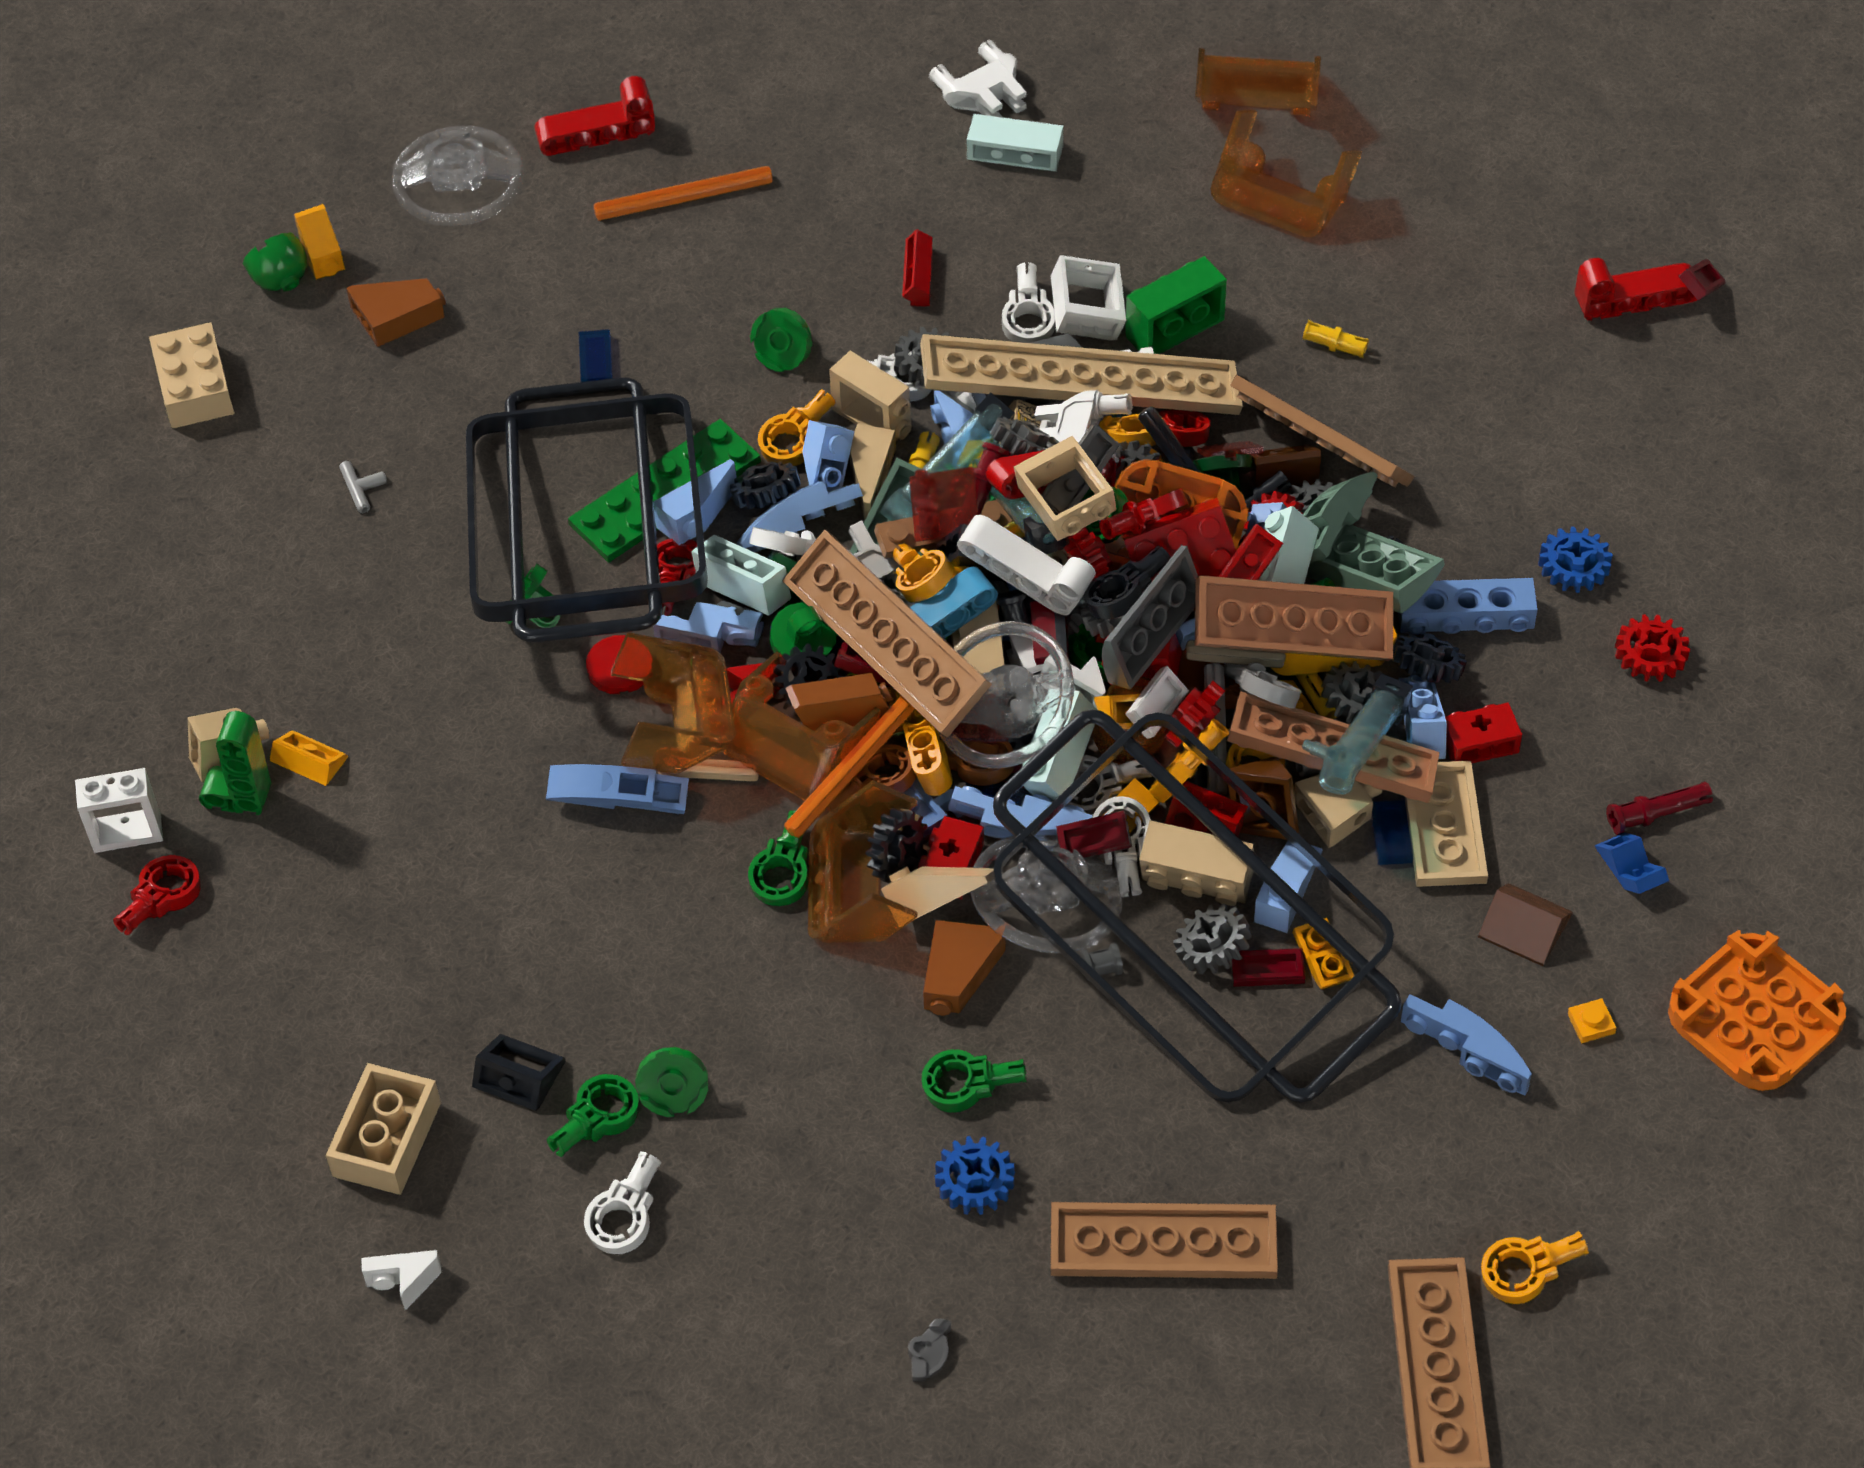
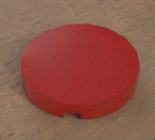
M613 635L600 640L591 648L586 659V671L590 682L600 691L609 694H620V692L625 691L630 693L638 690L649 680L653 672V658L649 647L640 639L629 635Z

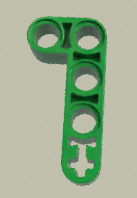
M231 711L225 716L216 742L221 766H213L208 770L199 795V802L207 809H212L213 806L220 807L221 811L256 812L255 815L259 816L262 813L271 786V779L257 723L253 717L244 712Z

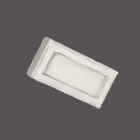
M1165 666L1159 669L1125 715L1133 724L1147 714L1163 713L1171 715L1189 690L1171 669ZM1162 726L1149 727L1142 734L1147 739L1152 738Z

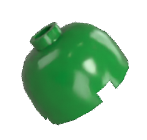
M291 232L281 233L264 240L267 245L266 247L258 251L255 246L244 257L243 265L250 278L259 287L270 291L282 289L284 292L294 289L298 286L299 280L304 275L307 267V255L298 237H295Z

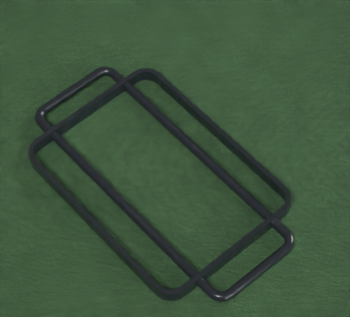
M612 378L517 390L507 397L504 405L505 412L482 415L467 425L466 467L469 589L472 608L478 618L488 622L513 621L515 635L529 643L641 631L651 628L661 619L663 612L662 603L692 599L706 589L708 575L690 405L684 397L676 394L644 396L642 385L632 378ZM617 390H628L631 392V397L517 410L518 404L531 400ZM675 413L682 416L685 420L699 569L694 576L688 579L660 583L646 415ZM633 417L647 585L525 599L518 430ZM505 431L512 600L487 602L479 598L475 444L480 437L486 434ZM649 605L648 614L641 617L541 629H530L526 626V619Z
M1094 709L1083 711L1076 715L1018 770L994 796V815L1016 837L1002 850L995 861L994 879L1001 895L1192 1081L1215 1100L1228 1103L1239 1101L1249 1095L1266 1079L1284 1097L1291 1101L1299 1103L1311 1101L1318 1097L1400 1013L1402 1003L1400 993L1377 969L1389 954L1393 944L1394 932L1392 924L1387 917L1183 724L1169 714H1147L1139 719L1129 730L1125 731L1103 711ZM1093 723L1101 726L1116 742L1025 828L1007 809V802L1010 797L1086 725ZM1153 726L1166 727L1174 732L1380 927L1385 938L1382 949L1368 961L1150 755L1135 738L1144 730ZM1124 749L1359 971L1269 1061L1034 836ZM1025 846L1258 1072L1243 1087L1235 1091H1223L1210 1083L1007 886L1002 879V869L1007 861ZM1367 979L1386 997V1008L1307 1087L1297 1088L1293 1086L1276 1067Z

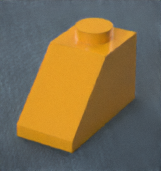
M324 204L295 213L294 217L300 242L304 247L307 263L315 278L333 276L337 272L344 270L341 249Z

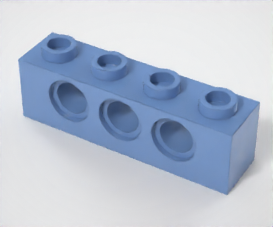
M1533 578L1434 581L1410 608L1402 614L1398 612L1400 632H1410L1411 634L1419 635L1433 631H1444L1448 634H1454L1459 631L1468 630L1488 633L1493 630L1511 629L1515 632L1534 629L1537 616Z

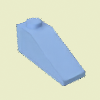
M731 459L698 477L703 532L707 530L731 497L730 485L735 483L734 479L736 478L735 463ZM690 481L653 502L656 528L670 539H673L678 545L696 537Z
M1287 841L1271 869L1303 898L1316 866ZM1311 845L1317 852L1322 853V848ZM1264 882L1256 899L1254 922L1288 933L1296 911Z

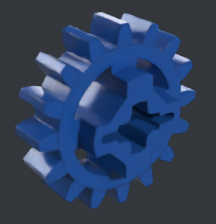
M1571 526L1570 533H1565L1561 528L1558 529L1557 537L1549 534L1546 543L1541 545L1538 565L1543 567L1542 576H1551L1550 584L1552 586L1558 582L1562 583L1563 591H1566L1569 586H1573L1576 593L1580 592L1581 586H1585L1589 591L1593 590L1594 582L1602 585L1605 576L1610 574L1613 555L1608 552V542L1599 543L1601 535L1596 534L1591 537L1588 535L1589 529L1587 528L1582 533H1577L1575 526Z
M967 1136L966 1145L961 1146L955 1140L952 1142V1152L945 1149L941 1151L942 1161H936L935 1164L937 1173L935 1175V1186L940 1187L941 1199L950 1197V1208L954 1209L961 1204L963 1205L964 1214H968L971 1207H976L979 1215H982L984 1206L989 1205L990 1208L996 1210L997 1199L1008 1200V1190L1014 1189V1177L1012 1176L1015 1175V1166L1013 1163H1010V1153L1008 1151L1000 1153V1143L995 1142L991 1146H987L986 1137L982 1136L979 1143H973L971 1136ZM994 1165L999 1172V1178L995 1177V1172L992 1169ZM951 1172H953L954 1177L957 1178V1183L955 1185L950 1178Z

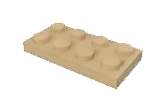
M1471 761L1438 762L1433 793L1429 803L1405 797L1416 887L1487 884L1488 872Z

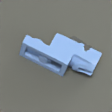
M721 601L716 605L696 602L689 620H684L677 616L662 615L657 624L653 626L655 643L717 656L720 654L724 641L730 645L756 647L763 631L764 622L761 621L763 614L726 601Z

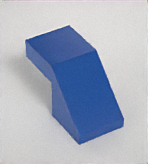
M1622 833L1595 845V848L1625 890L1640 894L1669 881L1665 867L1649 863L1642 839L1639 836Z

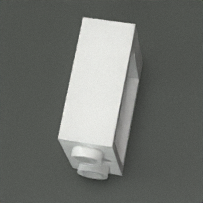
M1060 255L1051 274L1056 332L1117 340L1126 322L1120 264ZM1068 284L1103 289L1105 308L1070 303Z
M145 768L75 780L77 809L94 853L163 841L161 813ZM111 780L115 781L113 784H107ZM141 802L143 810L99 818H95L93 810Z

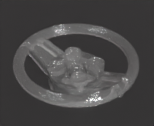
M452 126L427 133L407 146L394 164L391 185L399 204L414 217L436 225L462 226L486 220L505 209L515 199L522 187L524 164L517 148L502 135L476 126ZM481 140L494 144L506 155L483 147ZM482 178L509 182L505 192L492 203L474 211L458 214L438 213L427 210L416 204L405 190V188L428 181L432 182L434 190L438 192L464 189L476 190L481 186Z
M1016 621L989 624L970 633L954 647L964 657L971 649L988 639L1004 635L1023 636L1045 648L1053 658L1058 669L1033 675L1023 666L1002 665L982 674L992 685L961 723L984 724L1005 737L1019 738L1035 730L1032 727L1039 722L1042 713L1057 704L1058 706L1051 722L1040 736L1027 746L1007 754L990 755L977 752L959 740L954 732L946 737L938 731L947 747L955 755L970 764L985 768H1008L1027 762L1064 727L1068 719L1074 697V677L1071 664L1060 644L1050 634L1034 625ZM1015 696L1016 699L1011 700V701H1010V706L1008 707V706H1007V703H1008L1009 699H1010L1011 697Z
M1014 835L1009 836L989 846L978 857L973 868H988L1002 850L1016 837ZM1034 835L1094 894H1107L1108 907L1120 918L1122 894H1120L1119 881L1115 877L1111 865H1106L1098 855L1083 858L1075 849L1071 853L1064 848H1060L1058 835ZM1027 848L1020 856L1018 865L1002 874V879L1007 886L1027 903L1036 914H1042L1046 911H1064L1069 908H1075L1080 903V899ZM995 879L970 892L979 915L1000 936L1016 945L1034 951L1061 953L1046 938L1022 932L996 914L1014 907L1001 895L996 887ZM1101 921L1091 931L1063 940L1074 951H1079L1097 944L1112 930Z

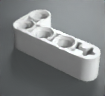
M975 515L957 542L958 549L968 558L1048 609L1061 615H1069L1096 574L1092 565L1081 558L1071 557L1065 565L1060 564L983 515Z

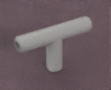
M344 461L339 466L358 512L366 513L370 510V505L364 491L386 484L385 473L381 471L358 479L352 463Z

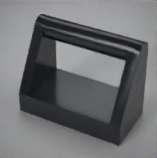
M499 1034L476 1056L472 1087L537 1111L561 1071L566 1058ZM502 1050L543 1064L546 1067L540 1072L499 1055Z

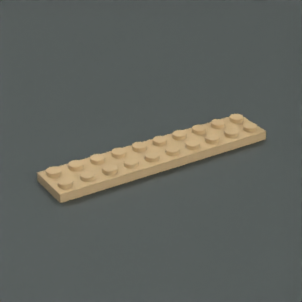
M922 334L920 342L925 389L989 394L991 392L993 395L1064 401L1084 391L1098 390L1103 395L1129 393L1132 397V406L1138 407L1153 406L1160 409L1240 415L1243 407L1242 400L1237 398L1239 391L1230 386L1237 375L1235 361L928 334Z

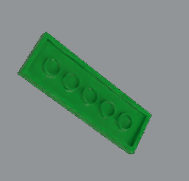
M718 419L693 436L697 477L731 459L735 463L737 478L746 472L748 468L756 466L761 462L760 454L722 419ZM687 440L650 464L653 502L691 481ZM638 472L568 518L569 526L608 563L643 540Z

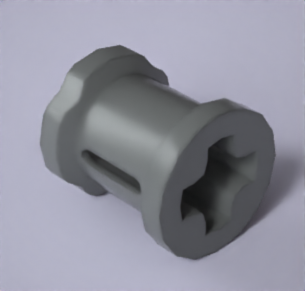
M1116 943L1110 944L1107 949L1088 952L1086 949L1080 951V956L1099 975L1114 972L1116 975L1122 974L1123 965Z

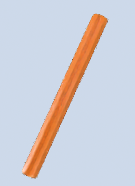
M769 166L758 167L597 202L594 204V212L597 220L610 219L771 184L773 176Z
M902 695L785 822L784 827L791 836L799 838L916 710Z

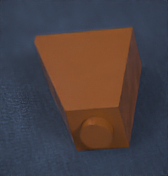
M427 278L352 285L346 288L351 309L377 347L445 318L443 306L446 305L444 295L439 288L434 289Z
M872 673L795 684L785 688L795 712L820 753L873 727L890 708L888 703L893 701V697L885 682L878 684Z
M936 920L923 990L924 1009L941 1016L950 1013H960L1006 951V928Z

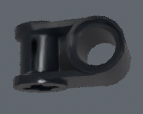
M1019 589L998 594L996 602L999 605L1004 621L1002 626L1004 633L1017 632L1032 627L1030 602L1036 600Z

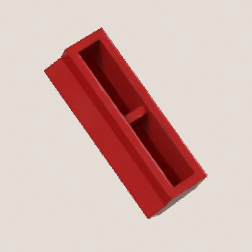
M918 229L905 242L902 297L910 301V306H930L933 237Z

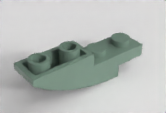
M1374 471L1330 487L1321 493L1303 513L1306 518L1319 528L1310 563L1326 559L1330 555L1333 542L1343 529V525H1352L1361 517V510L1366 500L1371 496L1373 492L1372 487L1378 477Z

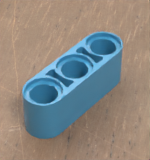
M973 566L951 578L946 586L934 596L917 602L910 608L945 639L991 607L997 600L998 592L978 567Z

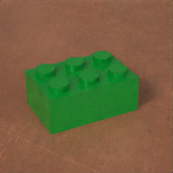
M1203 256L1193 262L1186 263L1182 268L1168 275L1161 276L1143 288L1134 290L1126 296V338L1138 351L1141 348L1152 347L1154 354H1160L1224 321L1227 279Z

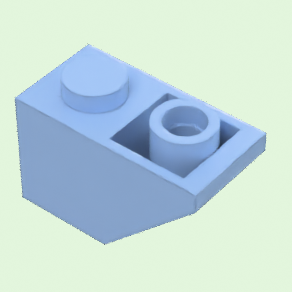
M809 420L802 450L809 485L824 481L827 492L842 488L855 431L838 425Z

